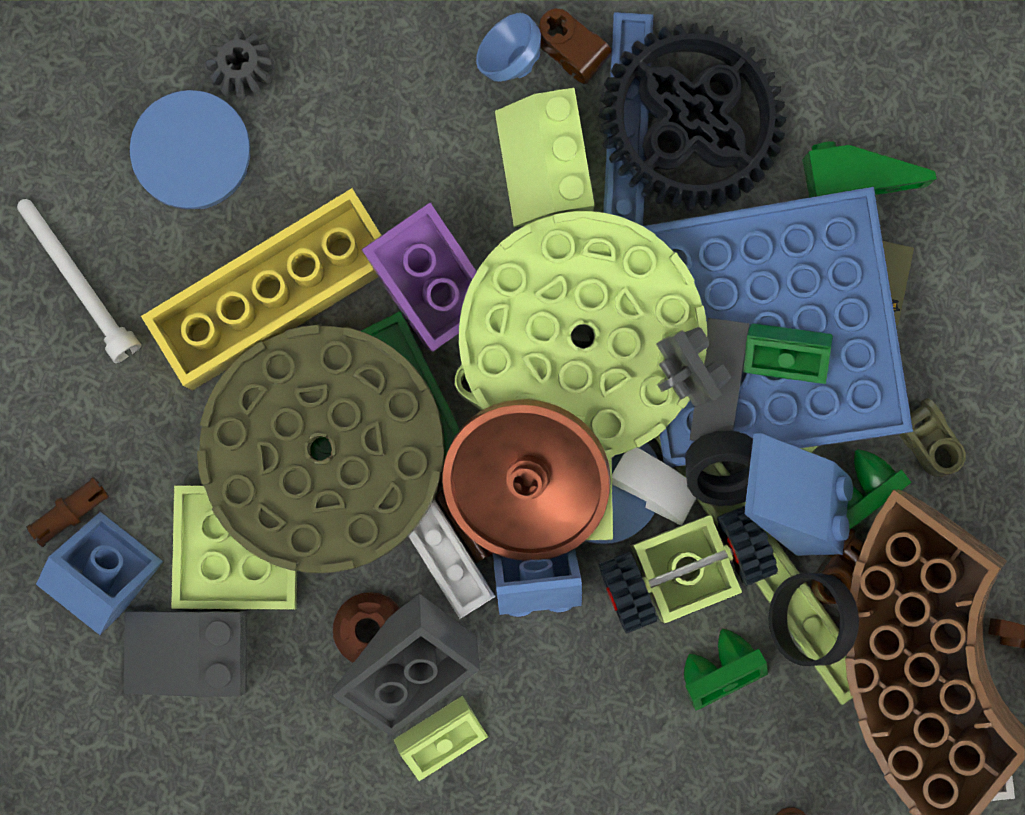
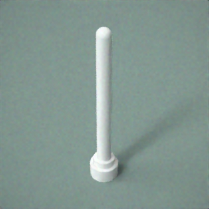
M28 199L20 200L17 205L18 211L106 336L104 339L106 343L105 350L113 362L120 363L129 356L125 353L128 349L131 350L132 354L138 351L142 345L134 333L127 331L124 327L119 328L34 204Z

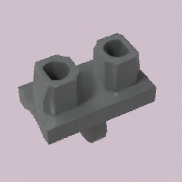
M697 327L686 332L682 330L656 343L665 360L659 363L666 376L657 384L661 392L673 387L680 400L688 396L694 407L708 401L713 402L722 396L720 389L731 379V376L720 361L717 360L705 367L698 353L709 347V340L702 328Z

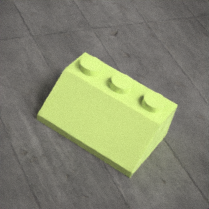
M575 88L533 94L496 110L495 116L514 227L525 226L558 213L593 211L595 205Z

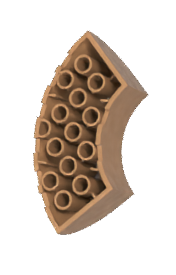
M895 489L876 516L853 572L850 592L857 605L859 628L855 643L845 658L850 694L853 696L859 718L858 723L870 752H873L885 775L884 778L890 787L895 789L901 800L910 809L909 812L912 815H981L1025 760V726L1009 710L998 693L988 670L983 644V619L986 603L991 588L1007 560L926 503L902 490Z

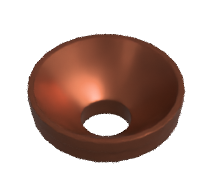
M373 592L355 595L344 602L339 608L333 623V638L341 654L354 663L369 644L362 642L357 637L356 626L358 622L364 618H372L378 622L381 628L387 619L400 609L398 604L383 594Z

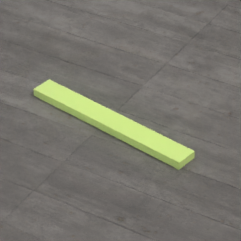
M659 434V435L656 436L654 439L656 440V442L658 443V445H659L660 448H661V441H660V434ZM721 462L711 464L703 470L708 474L716 476L730 475ZM686 465L674 467L677 472L686 478ZM697 499L707 515L712 516L719 532L721 531L718 527L717 517L743 507L746 502L734 506H715ZM766 532L767 540L773 549L772 554L777 562L778 574L755 583L768 602L771 603L777 588L789 577L800 573L776 539ZM805 582L800 585L794 592L788 606V630L806 656L818 660L833 648L839 634V629ZM846 656L831 665L814 666L841 705L853 698L850 694L847 680Z

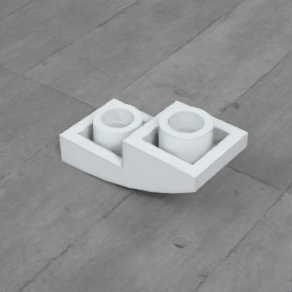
M637 447L623 454L612 474V485L645 500V508L681 526L697 499L687 487V478Z

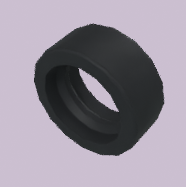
M729 430L715 431L703 435L693 442L685 454L687 487L692 495L704 503L715 506H734L746 502L753 438L747 434ZM721 461H734L747 466L741 472L729 476H716L703 471L709 465Z

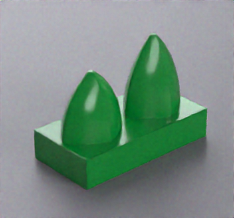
M860 449L855 450L854 465L857 478L865 493L861 494L853 486V496L847 504L846 517L849 521V530L883 505L893 490H903L912 483L902 469L894 471L879 456Z
M722 628L718 638L721 668L718 669L711 661L702 656L689 654L684 667V680L687 695L695 711L768 675L767 662L760 650H754L740 635Z

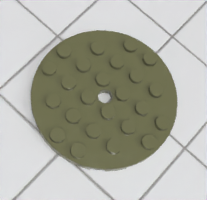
M319 325L302 326L285 330L282 334L255 344L236 359L221 376L206 403L200 422L202 429L199 451H197L198 469L201 484L205 487L213 507V513L233 539L246 550L260 559L288 570L307 573L341 572L366 565L388 554L410 536L421 523L431 507L442 478L445 457L444 429L439 409L428 385L412 364L394 348L369 334L351 328ZM325 437L329 439L332 446L331 456L325 460L318 461L311 454V445L317 438Z

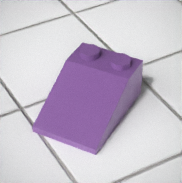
M429 202L361 250L425 348L433 352L459 333L460 314L464 298L477 271Z

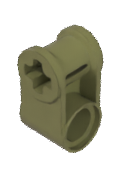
M925 398L921 401V406L910 413L913 432L899 434L905 445L912 450L923 469L929 475L944 477L959 471L963 467L966 460V452L948 426L941 410L932 400ZM923 419L925 420L924 424L920 425L917 428H914L915 424L919 423ZM937 448H943L950 454L951 463L948 468H943L936 463L934 453Z

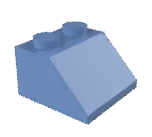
M99 512L48 557L36 585L97 634L101 635L125 611L163 561L102 512Z
M575 548L554 558L526 561L506 558L493 553L499 615L509 614L510 616L521 617L530 614L532 611L549 609L553 612H564L572 607L582 606V582Z

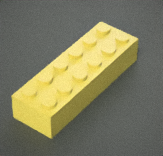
M351 188L143 314L141 317L182 385L193 391L227 370L236 359L255 344L282 334L285 330L298 327L378 278V275L361 249L380 237L381 234Z

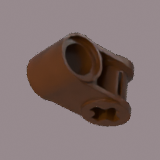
M557 8L551 9L544 13L540 19V48L558 62L569 75L576 74L573 78L578 82L587 84L612 55L611 48L601 37L589 31L567 11ZM557 27H560L563 30L562 34L557 33L554 36L548 34L549 29L555 30Z
M853 528L849 530L848 539L844 540L843 555H828L815 572L835 576L849 590L851 589L854 568L864 545V542L855 536ZM811 579L810 589L819 602L823 604H837L834 597H830L825 593L822 583Z

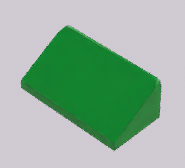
M755 323L750 324L747 334L743 373L826 384L833 335Z

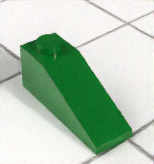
M834 141L813 145L812 150L808 151L802 159L809 198L874 187L875 195L928 187L937 179L936 173L933 170L852 145L836 146Z

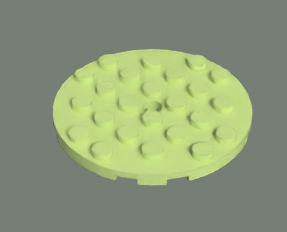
M573 211L558 213L525 225L504 239L487 256L473 277L464 298L459 322V350L464 374L474 397L482 409L504 401L520 399L538 400L559 406L577 416L593 431L600 441L607 458L625 453L636 447L639 448L663 432L690 400L688 396L680 400L673 387L661 392L657 386L666 376L659 366V363L665 360L656 343L683 330L686 332L697 327L702 328L707 336L705 309L702 306L700 295L695 286V280L678 254L674 253L656 234L638 223L623 217L593 211ZM579 324L588 325L594 332L593 343L587 348L576 347L572 342L571 332ZM707 348L698 353L703 363L705 362Z

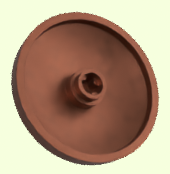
M520 399L504 401L475 414L455 436L444 462V495L448 508L457 524L473 541L497 555L515 560L550 559L578 547L599 525L606 510L610 493L611 477L608 459L593 431L571 412L551 403L538 400Z

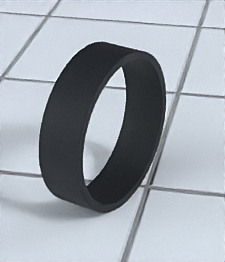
M822 573L796 574L786 579L777 588L770 603L768 620L771 637L780 653L794 664L800 666L831 665L844 658L853 647L859 628L858 609L852 593L839 579ZM811 579L819 581L829 589L836 600L840 614V629L833 648L818 660L807 657L796 647L790 636L787 624L788 606L794 592L800 585Z

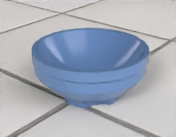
M516 13L507 16L494 25L482 40L476 56L477 68L483 75L493 81L501 82L517 77L522 78L532 71L533 65L540 57L539 50L541 45V32L533 19L524 13Z

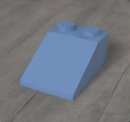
M754 434L744 514L796 556L843 555L844 540H847L849 536V521L846 517L847 504L853 496V484L850 476L831 460L765 434Z

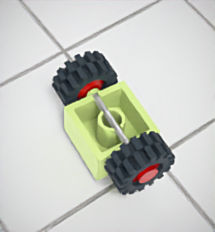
M745 506L717 517L718 527L725 545L721 541L712 516L707 515L630 545L636 562L632 554L627 552L598 564L610 602L626 634L657 622L655 609L660 621L667 623L742 593L730 561L734 564L735 571L745 586L778 574L777 562L772 554L773 549L767 540L768 536L763 528L744 514Z

